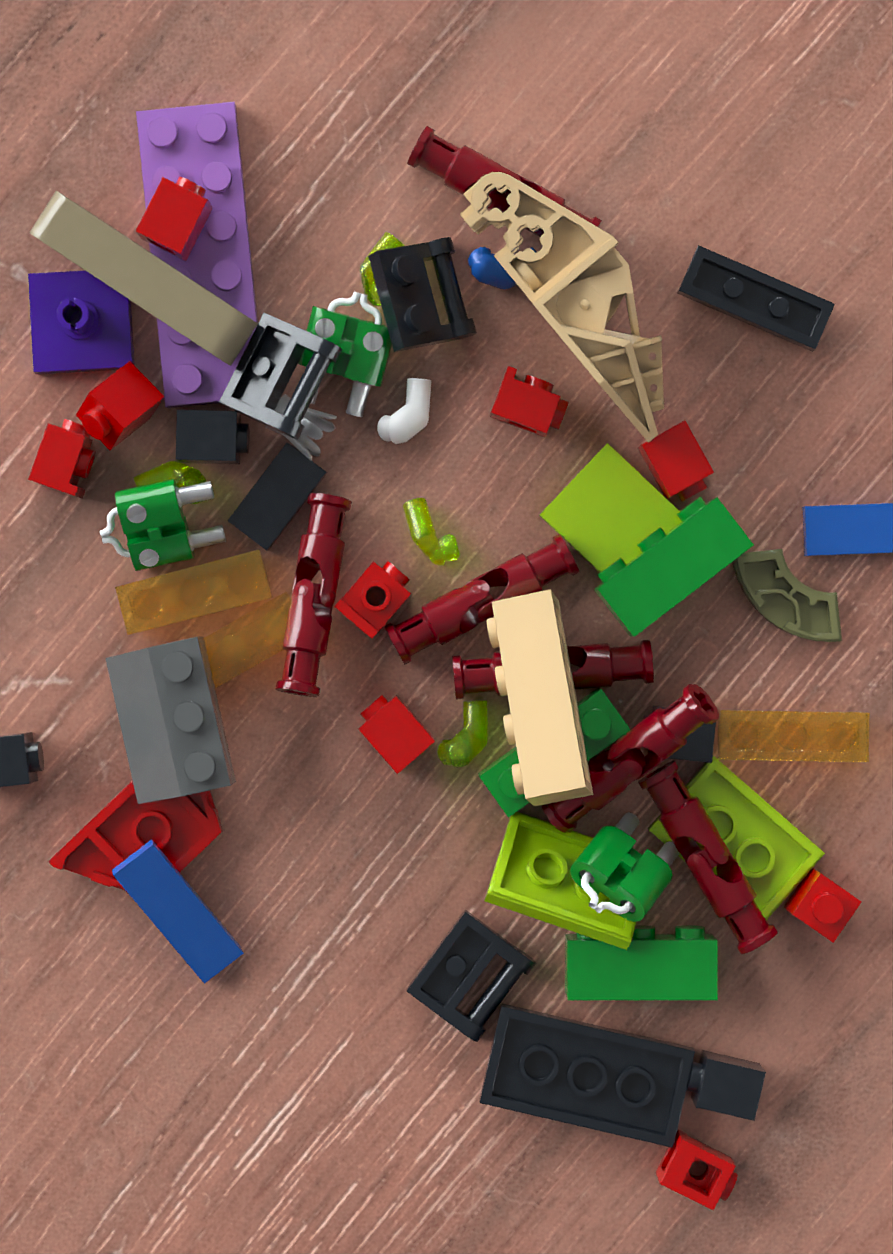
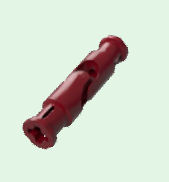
M426 126L408 159V165L414 168L420 166L444 179L445 186L463 196L482 176L491 172H502L521 181L597 227L600 226L602 221L597 217L590 219L566 206L564 198L508 170L470 147L464 145L462 148H459L434 134L435 130L429 126ZM497 189L491 191L488 196L491 198L492 203L488 208L491 210L498 208L502 213L510 207L506 198L511 191L508 190L503 194L498 192ZM539 229L538 231L532 233L541 237L544 234V231L542 229Z
M311 493L308 496L307 503L311 505L307 534L301 536L292 589V602L288 612L282 646L287 651L282 680L277 681L275 690L306 697H317L320 693V688L316 686L320 659L326 655L332 623V608L336 599L345 542L341 540L345 512L351 509L352 501L349 499L323 493ZM321 570L322 584L313 583L312 579Z
M558 534L553 537V543L528 556L522 553L469 581L463 587L454 589L421 606V613L396 626L389 623L384 627L405 665L411 662L412 655L437 642L443 645L470 631L488 618H493V601L543 591L544 585L567 573L574 576L580 571L565 541ZM507 586L499 598L494 599L490 593L491 587Z
M642 640L640 645L613 648H610L608 643L567 646L570 664L580 667V669L572 673L575 690L611 687L615 681L643 679L646 684L654 682L653 655L650 640ZM494 652L492 658L462 660L460 655L452 656L456 700L463 699L465 694L495 691L497 696H501L495 675V667L502 666L500 652Z
M696 684L687 685L683 689V696L666 709H656L618 739L609 750L602 752L588 762L593 795L542 805V809L550 823L563 833L572 832L577 827V821L592 809H602L625 791L629 784L645 776L686 745V737L703 724H713L719 719V713L710 696ZM641 747L647 748L651 752L644 756Z
M675 760L668 762L647 774L638 781V784L642 790L647 789L662 814L659 821L678 852L682 855L717 917L726 920L739 942L737 948L740 953L751 952L774 938L778 931L773 924H768L754 901L757 894L725 845L699 798L690 795L677 773L679 767ZM716 867L717 875L714 874L712 868Z

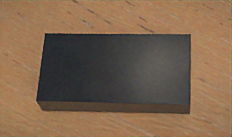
M287 442L227 521L268 551L327 472Z

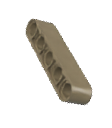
M55 191L29 232L230 366L258 325L254 320L58 191Z

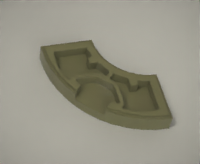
M782 549L743 553L732 562L736 578L743 593L752 606L767 621L777 628L803 639L822 642L842 641L837 592H821L801 583L788 568Z

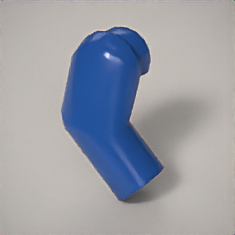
M479 247L469 255L468 265L471 268L472 275L479 282L499 289H510L517 285L489 248Z

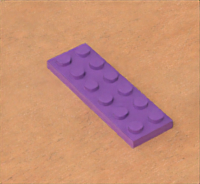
M235 102L136 111L146 209L162 177L176 183L179 176L204 188L206 192L203 197L209 200L213 208L187 261L149 243L150 252L258 323ZM157 318L165 406L167 408L220 403L219 401L253 333L230 366Z

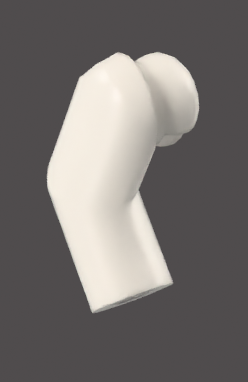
M407 379L406 405L391 416H382L378 422L377 431L382 440L392 441L395 444L404 443L425 428L429 421L431 380Z

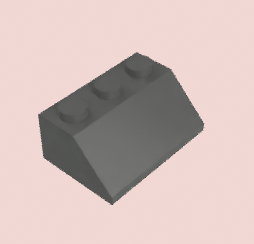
M204 636L105 658L138 804L231 786L236 782Z

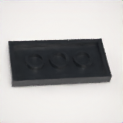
M501 1003L479 1102L673 1148L695 1050L689 1046Z

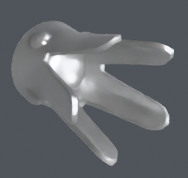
M284 394L274 411L283 414L291 398ZM308 408L300 423L305 427L298 440L267 425L266 428L285 436L311 461L312 455L320 456L321 451L318 445L310 438L318 440L323 436L322 431L332 432L335 429V425L326 419H336L337 416Z

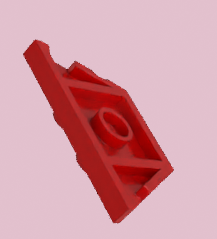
M132 780L48 862L54 868L66 869L91 878V881L108 887L113 886L126 891L113 876L112 869L152 839L180 873L223 832L211 790L138 804Z

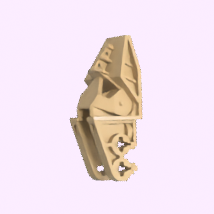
M491 172L482 176L464 193V196L471 205L460 213L461 217L478 235L490 225L497 229L503 226L507 227L508 231L503 235L507 244L494 257L647 442H650L658 435L652 412L664 409L661 335L652 338L640 337L629 264L615 249L618 241L614 236L508 174ZM494 189H497L501 194L508 190L511 191L506 198L510 207L503 213L498 208H493L490 211L487 209L492 203L488 195ZM529 228L532 232H536L539 229L544 231V234L539 239L543 245L540 251L535 253L532 249L527 248L523 252L519 251L516 253L520 249L519 246L524 242L520 234L524 229ZM624 295L631 334L605 329L606 324L616 312ZM650 353L656 354V358L654 360L649 359ZM652 384L657 385V390L654 392L650 390Z

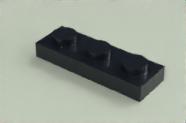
M699 245L694 252L677 292L679 295L812 352L819 343L835 305L830 301Z

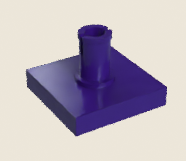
M85 270L28 274L33 371L35 374L119 370L129 361L135 365L131 300Z

